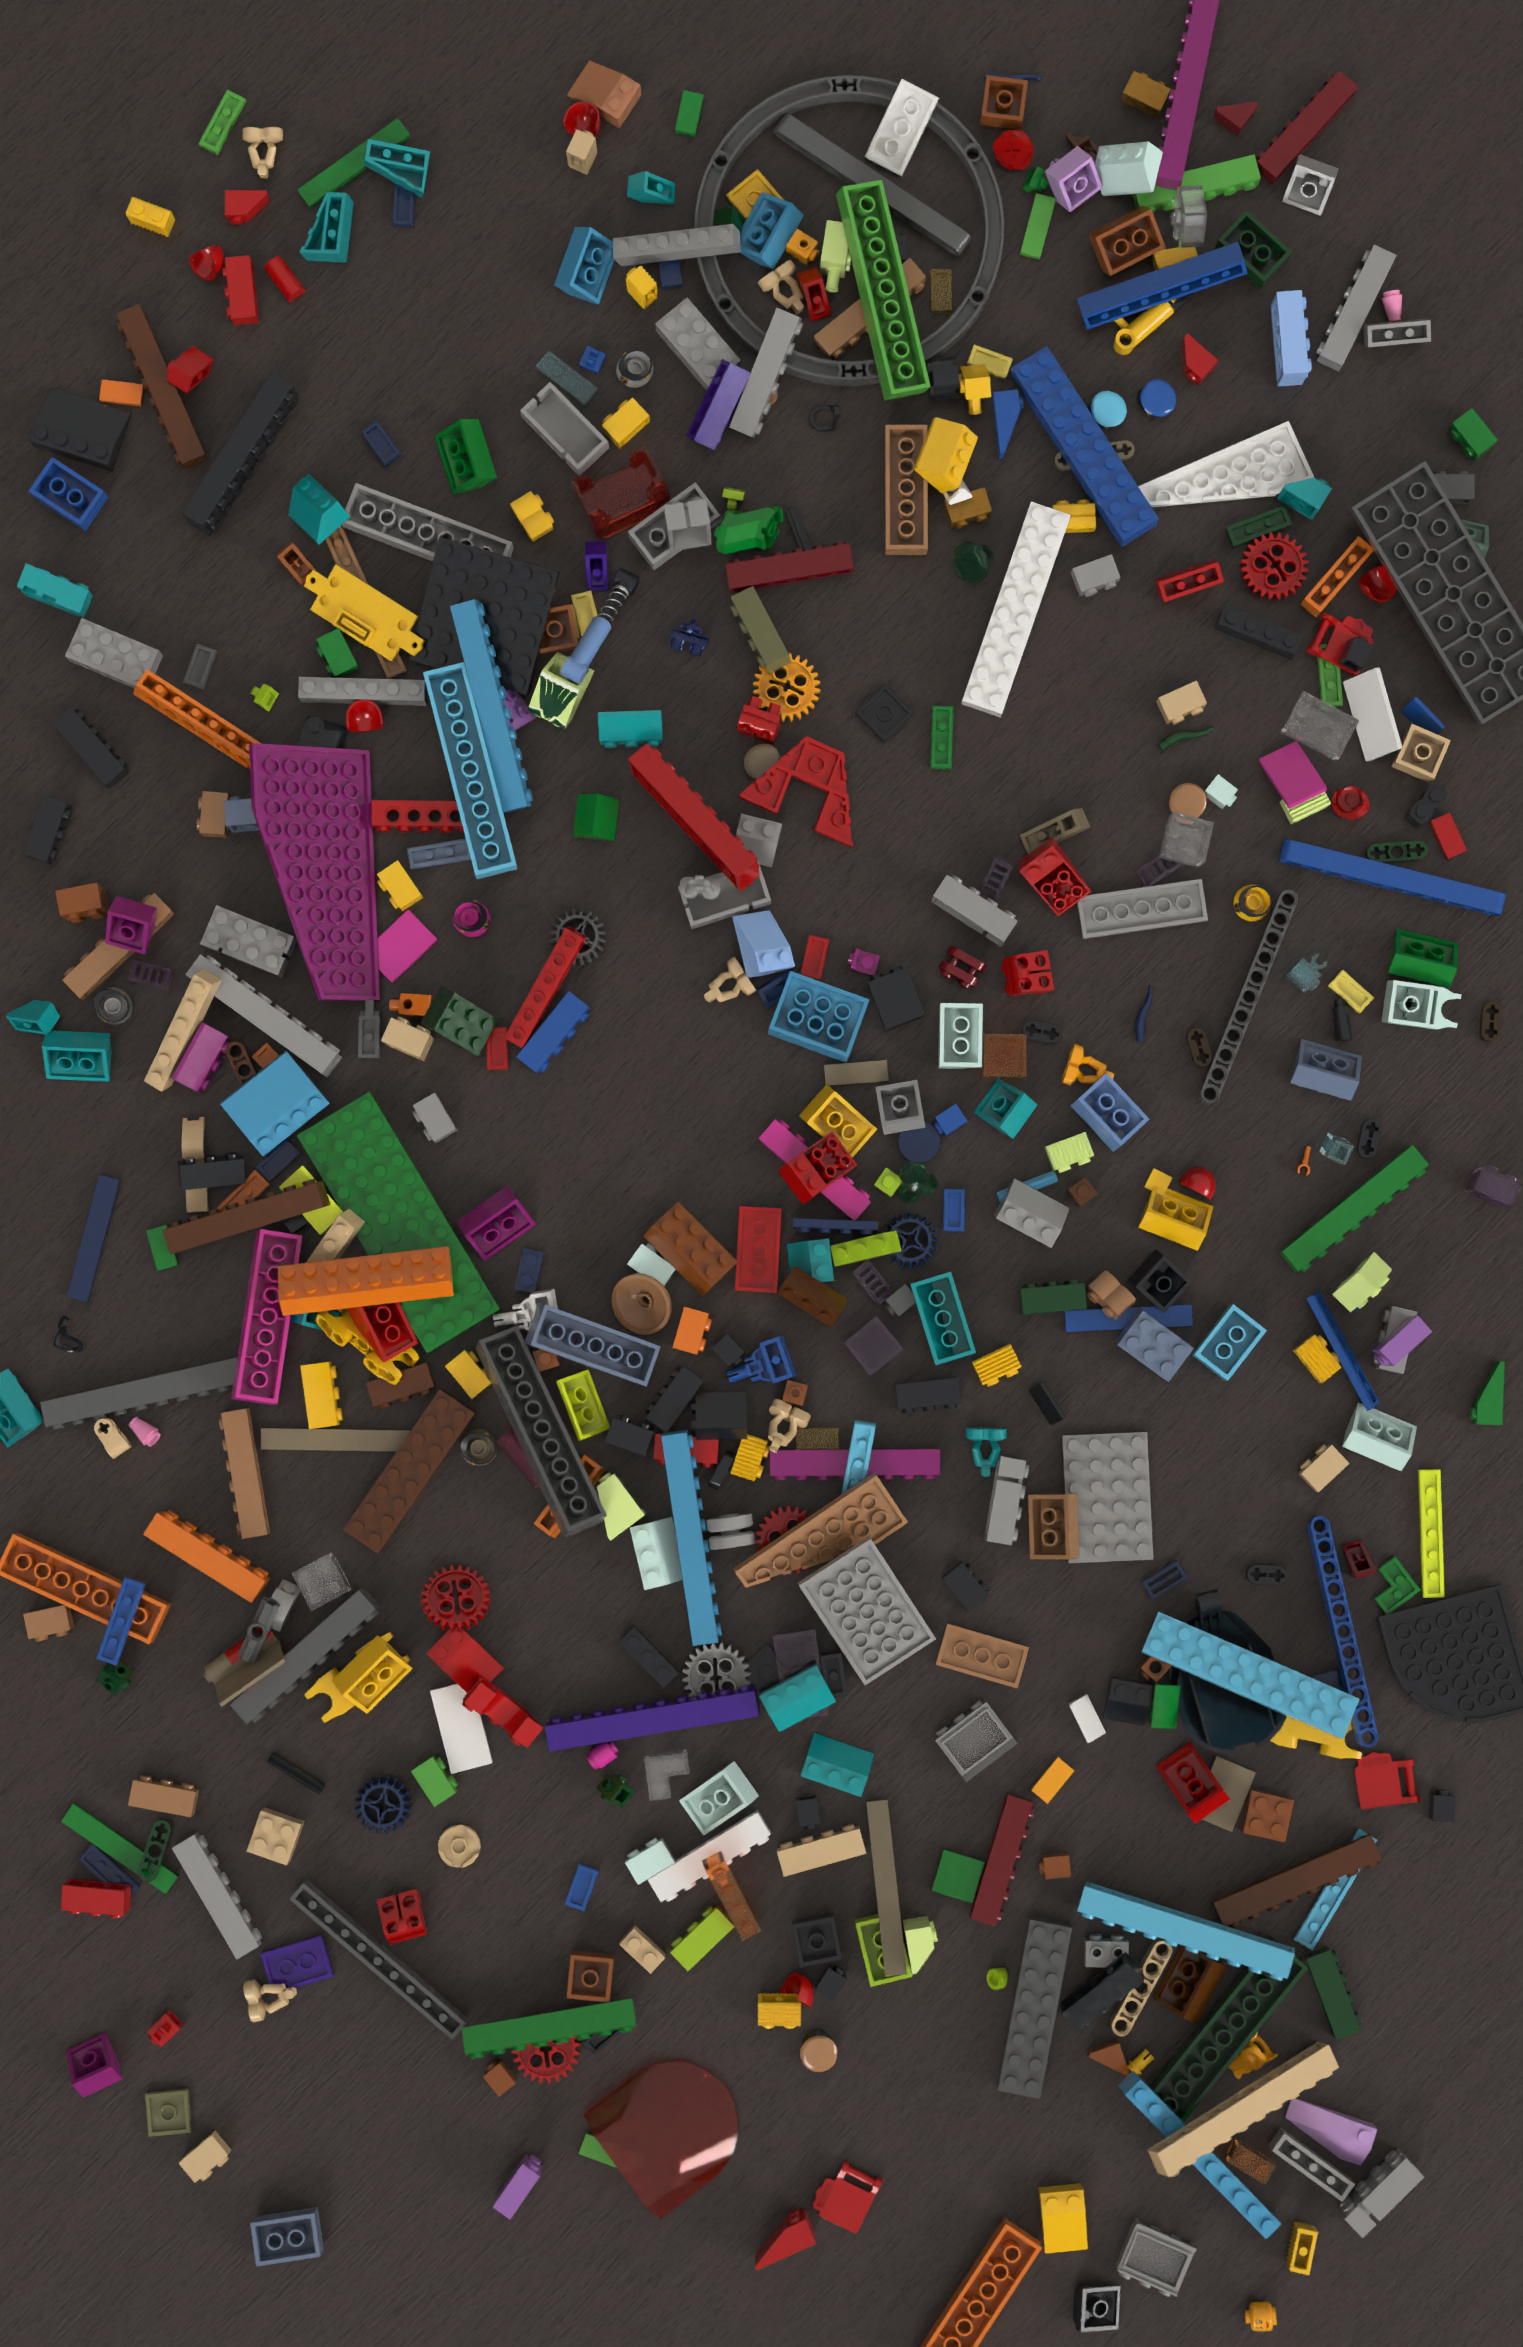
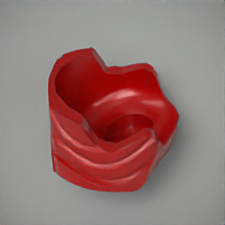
M1347 786L1341 790H1336L1332 799V807L1335 814L1347 820L1360 819V817L1367 813L1370 806L1367 794L1354 786Z

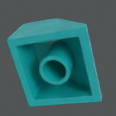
M1310 478L1285 484L1277 499L1313 520L1332 488L1323 479Z
M997 1079L974 1113L1003 1134L1014 1139L1037 1107V1104L1022 1091Z
M829 1239L787 1244L790 1272L796 1266L822 1283L834 1281Z

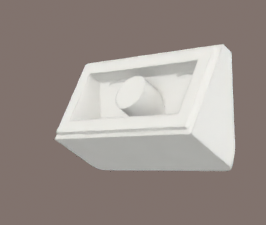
M963 480L958 489L943 493L950 505L973 497Z
M1087 1694L1068 1703L1087 1743L1106 1733Z

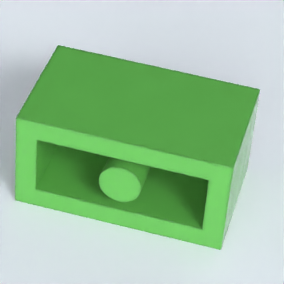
M435 1754L411 1771L434 1807L458 1791L456 1788L458 1784L452 1775L448 1776L444 1770L446 1768L445 1763L440 1757L436 1758Z

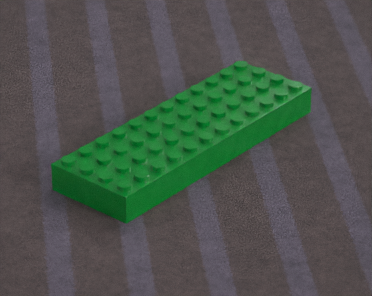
M371 1092L366 1093L297 1135L343 1212L350 1209L365 1221L356 1236L368 1256L449 1246L454 1296L399 1302L413 1331L427 1353L433 1352L502 1310Z

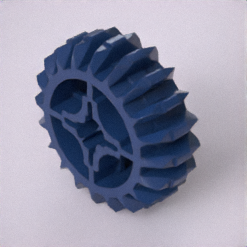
M908 1212V1218L906 1219L903 1213H900V1221L893 1217L892 1221L895 1224L887 1223L886 1226L891 1229L890 1232L897 1231L898 1237L902 1240L901 1252L888 1254L886 1257L890 1258L894 1255L896 1258L892 1263L896 1264L900 1260L901 1268L904 1267L905 1262H908V1269H912V1262H915L916 1267L919 1268V1260L927 1264L928 1261L925 1256L933 1258L934 1255L929 1251L930 1249L937 1250V1247L932 1245V1242L939 1241L938 1238H932V1235L936 1234L937 1230L930 1232L929 1228L934 1224L931 1222L926 1226L924 1224L928 1219L926 1216L922 1221L918 1220L920 1213H916L915 1219L912 1218L911 1212ZM905 1223L917 1224L910 1233L897 1228ZM921 1229L925 1231L927 1236L926 1248L918 1241V1234ZM916 1231L913 1239L916 1245L912 1246L910 1244V1246L903 1249L907 1241L904 1236L908 1235L909 1237ZM909 1248H914L922 1253L914 1258L903 1257Z
M379 1775L377 1783L373 1778H370L369 1783L371 1786L364 1783L362 1787L365 1791L358 1790L357 1794L362 1798H355L354 1802L361 1805L356 1806L354 1810L362 1812L357 1815V1819L365 1818L362 1826H365L367 1823L371 1824L368 1828L369 1831H372L374 1826H376V1833L380 1834L382 1827H384L385 1834H388L390 1831L389 1826H391L393 1831H397L396 1823L402 1827L405 1823L401 1818L409 1819L410 1816L405 1811L409 1812L412 1810L411 1806L406 1805L412 1802V1798L405 1799V1796L410 1791L402 1792L401 1789L404 1788L405 1784L402 1783L398 1787L396 1785L398 1782L397 1778L390 1783V1776L387 1775L385 1782H383L382 1776ZM383 1788L379 1798H367L372 1790ZM389 1789L396 1793L400 1804L390 1799ZM384 1798L385 1804H387L389 1808L386 1806V1808L382 1812V1806L377 1802L380 1803ZM367 1805L377 1811V1820L370 1815ZM399 1811L396 1818L384 1821L386 1812Z

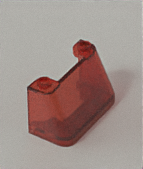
M646 446L635 450L630 455V466L603 479L593 482L590 476H579L570 481L598 538L609 537L643 521L671 500L666 482Z

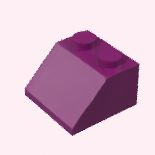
M116 896L108 909L105 943L146 955L156 924L157 908Z
M105 2032L66 2050L72 2086L83 2098L122 2080L119 2061Z

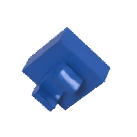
M587 346L579 362V367L598 375L607 355Z

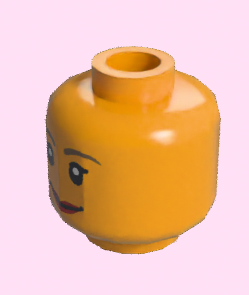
M1251 2302L1249 2310H1245L1246 2324H1250L1253 2331H1271L1273 2325H1277L1275 2307H1272L1269 2302Z

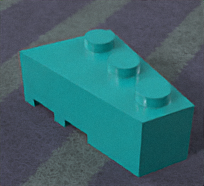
M368 139L363 165L422 198L430 151Z
M326 192L316 214V221L308 232L309 236L306 243L300 249L301 255L307 261L347 263L354 204L347 193Z
M27 563L17 584V587L25 596L82 618L85 617L93 594L88 590V586L78 582L73 584L63 576L52 575L42 568H36Z

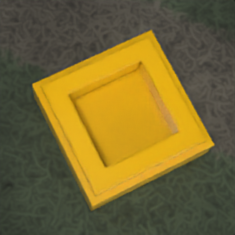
M1153 1168L1144 1188L1152 1191L1154 1186L1159 1187L1156 1193L1164 1196L1172 1177Z

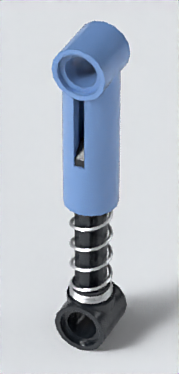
M623 568L618 571L612 585L613 592L609 594L610 598L605 601V606L601 608V613L593 617L572 655L565 661L561 670L562 676L581 684L589 665L611 630L610 621H613V616L618 613L617 609L622 606L623 599H626L629 595L632 596L640 581L639 576Z

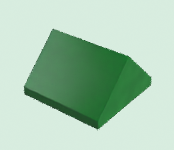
M601 794L578 795L573 837L615 841L620 800Z
M1154 1681L1153 1685L1155 1688L1149 1724L1151 1728L1176 1729L1180 1686L1159 1681L1156 1683Z

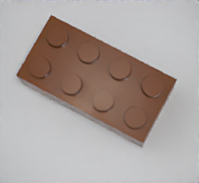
M679 1202L652 1225L643 1236L702 1296L718 1283L738 1262Z

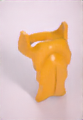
M1257 2031L1228 2068L1233 2071L1237 2079H1240L1244 2073H1250L1253 2069L1258 2070L1262 2068L1264 2064L1273 2060L1279 2054L1271 2052L1264 2040L1258 2036ZM1253 2042H1257L1262 2047L1263 2053Z

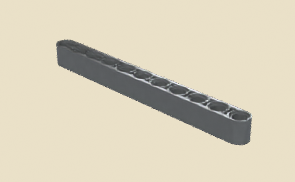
M785 113L774 128L773 133L779 139L848 185L882 180L890 213L951 254L960 256L972 238L966 231L792 115Z
M1284 890L1275 901L1199 1090V1100L1204 1104L1214 1103L1222 1092L1297 905L1298 896L1293 890ZM1285 895L1289 896L1292 899V904L1285 905L1282 897ZM1275 915H1281L1284 918V924H1277L1274 920ZM1268 934H1273L1276 937L1275 944L1268 943ZM1259 954H1266L1269 958L1268 963L1260 962ZM1252 973H1258L1261 976L1260 983L1252 981ZM1244 992H1250L1253 995L1252 1002L1249 1003L1243 999ZM1237 1011L1245 1014L1244 1022H1239L1236 1019L1235 1014ZM1229 1031L1237 1033L1236 1041L1228 1039L1227 1034ZM1221 1050L1228 1051L1230 1055L1228 1061L1220 1058ZM1217 1069L1222 1073L1221 1080L1213 1079V1070ZM1205 1089H1211L1214 1092L1212 1100L1205 1098Z

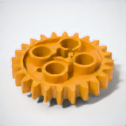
M789 653L790 664L769 674L765 668L761 669L759 667V671L762 674H755V678L759 681L753 682V686L758 688L753 691V695H759L758 698L762 699L760 710L765 708L768 710L770 702L780 705L782 722L785 721L786 717H789L790 721L793 722V716L795 715L800 720L802 712L808 715L807 708L814 709L815 707L812 701L818 702L819 700L814 694L820 693V689L815 688L820 685V681L814 680L818 673H811L814 666L806 667L807 659L802 663L799 662V655L793 660L791 653ZM778 670H783L787 675L785 678L779 679L775 676V673ZM801 677L805 679L806 683L803 686H797L794 681ZM770 680H773V681H775L777 684H771V683H769V681H770ZM790 684V689L784 692L782 686ZM775 689L779 692V695L776 698H770L767 695L768 691ZM795 691L803 692L804 695H799ZM796 697L799 702L791 706L787 703V699Z

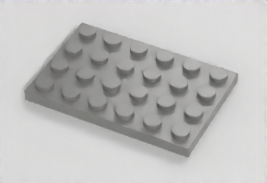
M1147 1432L1062 1435L1064 1493L1078 1494L1079 1558L1068 1559V1563L1154 1560Z
M870 1536L798 1582L799 1587L864 1685H867L936 1640Z

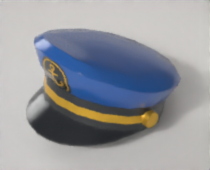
M1153 379L1138 391L1137 402L1147 415L1163 417L1174 410L1176 394L1171 385L1166 381Z

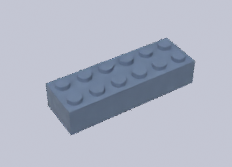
M540 1303L537 1305L524 1344L646 1387L661 1346Z

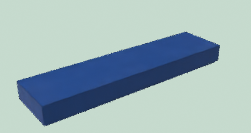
M124 1577L96 1659L118 1665L146 1583Z

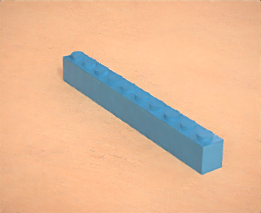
M473 599L452 605L450 608L502 810L508 813L531 807L530 801H533L531 790L527 789L525 781L528 779L526 770L521 767L520 760H522L520 748L516 747L515 739H517L515 728L511 727L509 720L512 718L511 711L508 706L506 707L504 701L506 691L500 685L499 678L501 677L499 666H495L493 657H496L494 646L490 645L488 637L491 634L489 626L484 623L483 616H485L483 604Z
M688 1430L662 1433L661 1438L693 1646L718 1643V1636H722L721 1624L716 1623L715 1615H719L718 1603H713L712 1594H716L714 1581L710 1582L709 1573H713L711 1560L707 1561L706 1553L710 1551L708 1539L704 1540L703 1532L706 1531L705 1518L701 1519L700 1511L703 1510L702 1498L697 1497V1490L700 1489L699 1477H694L693 1469L697 1468L696 1457L691 1456L690 1448L694 1447L693 1437L688 1435Z
M1134 2071L1118 2085L1128 2099L1166 2137L1186 2125ZM1213 2152L1197 2158L1193 2165L1265 2239L1281 2225L1275 2215Z

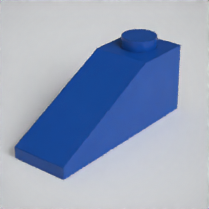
M1018 389L993 392L992 395L999 459H1003L1020 414V409H1023V397L1019 396Z

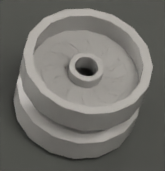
M752 1513L725 1514L716 1518L706 1519L707 1531L721 1532L719 1535L708 1538L709 1550L755 1544V1532L741 1531L742 1528L753 1525Z

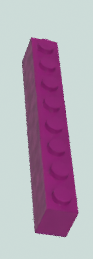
M849 1449L778 1450L777 1453L770 1451V1476H774V1480H787V1476H795L796 1480H808V1476H817V1480H829V1476H838V1480H844ZM871 1449L867 1477L875 1472L876 1475H880V1479H893V1475H902V1479H914V1475H923V1479H936V1475H940V1449Z

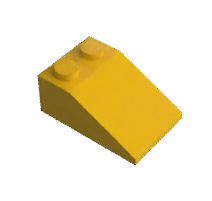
M827 1084L799 1115L801 1119L822 1137L833 1131L852 1158L877 1130L875 1126Z
M1081 2183L1038 2187L1045 2254L1087 2250L1086 2212Z

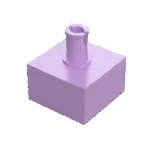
M1078 146L1061 159H1054L1055 162L1052 161L1050 167L1045 170L1056 202L1069 212L1103 188L1092 157Z

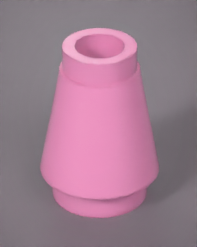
M1400 290L1384 292L1381 299L1388 322L1400 321L1402 308Z
M135 1417L129 1423V1427L143 1445L151 1447L160 1438L161 1434L156 1427L138 1417Z

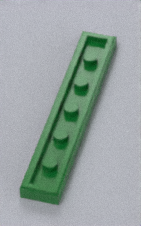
M397 118L369 139L400 145L411 136ZM367 140L297 190L310 209L324 199L326 192H335L367 169L363 165Z
M73 1803L61 1822L138 1875L144 1851L79 1805ZM146 1858L145 1862H149V1865L142 1872L145 1874V1878H148L149 1875H154L151 1867L152 1864L157 1865L158 1861H151ZM161 1863L156 1879L149 1883L167 1894L179 1875Z

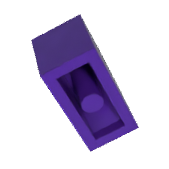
M606 541L585 542L588 591L609 590Z

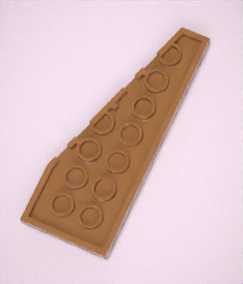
M874 1472L743 1561L733 1570L747 1588L768 1581L771 1577L780 1574L787 1575L799 1568L805 1569L833 1560L834 1557L843 1554L869 1536L876 1545L907 1524L908 1521Z

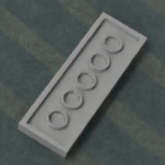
M1202 879L1087 895L1077 902L1082 939L1208 921Z

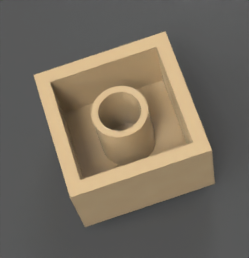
M1411 724L1402 739L1401 744L1403 748L1397 751L1391 767L1430 783L1435 779L1451 740Z
M399 1016L397 1020L391 1018L381 1041L389 1047L425 1061L434 1040L430 1035L431 1032L420 1025L414 1028L411 1026L412 1023Z
M264 1807L260 1811L247 1852L288 1865L291 1862L305 1821Z

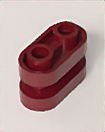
M950 946L946 954L951 958L949 962L941 961L938 967L941 970L940 974L948 979L953 977L959 980L958 984L968 990L970 987L975 988L979 981L974 977L976 972L983 973L987 965L964 951ZM958 961L969 967L967 972L956 967Z

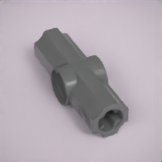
M266 1597L262 1598L238 1653L241 1659L247 1662H256L280 1607L277 1600ZM255 1626L261 1627L263 1633H258L255 1630Z

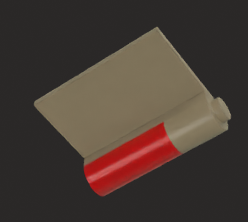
M261 1627L256 1629L258 1633H263ZM271 1628L266 1636L256 1662H247L238 1655L245 1640L243 1638L204 1666L205 1671L203 1675L209 1683L213 1682L215 1684L221 1707L285 1663L280 1640L274 1629Z

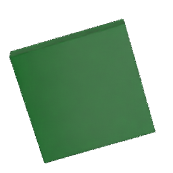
M943 1848L931 1891L973 1903L985 1862Z

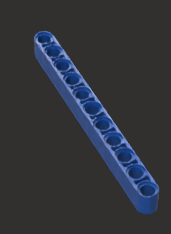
M1283 840L1279 856L1280 862L1493 916H1501L1506 894L1294 840Z
M1317 1516L1308 1521L1307 1532L1343 1690L1352 1695L1355 1689L1361 1692V1698L1351 1719L1354 1738L1359 1746L1372 1747L1378 1741V1733L1329 1521L1323 1516ZM1316 1520L1320 1521L1323 1525L1320 1532L1314 1529V1522ZM1321 1541L1327 1544V1551L1325 1553H1322L1318 1548ZM1326 1562L1332 1566L1330 1574L1325 1573L1323 1570ZM1331 1583L1337 1587L1335 1595L1330 1594L1328 1591V1586ZM1336 1604L1342 1609L1339 1616L1333 1613V1607ZM1341 1625L1347 1630L1344 1637L1338 1634V1628ZM1346 1646L1351 1649V1656L1349 1658L1343 1656V1649ZM1351 1667L1356 1671V1677L1353 1680L1347 1675ZM1360 1710H1363L1366 1714V1719L1363 1722H1360L1357 1718ZM1366 1731L1371 1735L1368 1743L1362 1740V1735Z

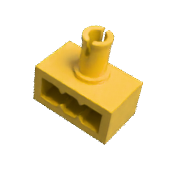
M985 364L960 367L961 374H958L960 393H964L966 400H968L969 414H981V398L991 397L988 370Z

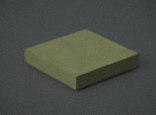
M189 2088L145 2093L148 2137L192 2132Z

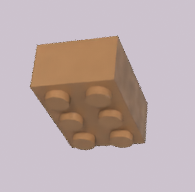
M1078 1494L1028 1495L1030 1559L1079 1558Z

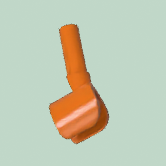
M1306 1146L1302 1163L1296 1167L1298 1174L1302 1166L1307 1168L1306 1176L1310 1173V1167L1308 1166L1310 1146Z

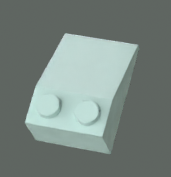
M733 1761L680 1799L679 1802L704 1836L744 1809L759 1795L736 1762Z

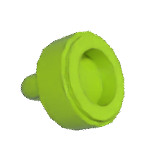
M992 1968L988 1971L987 1982L991 1989L1000 1990L1006 1986L1008 1972L1005 1968Z

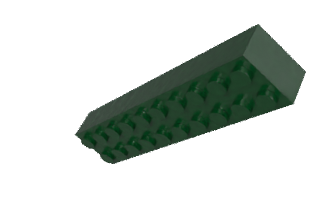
M1270 1936V1938L1268 1939V1940H1271V1941H1274V1942L1279 1943V1942H1278L1275 1938H1273L1272 1936ZM1294 1955L1288 1979L1283 1978L1282 1981L1271 1978L1270 1973L1264 1971L1261 1974L1248 1970L1249 1966H1246L1150 2085V2088L1183 2122L1191 2115L1308 1969L1306 1964Z

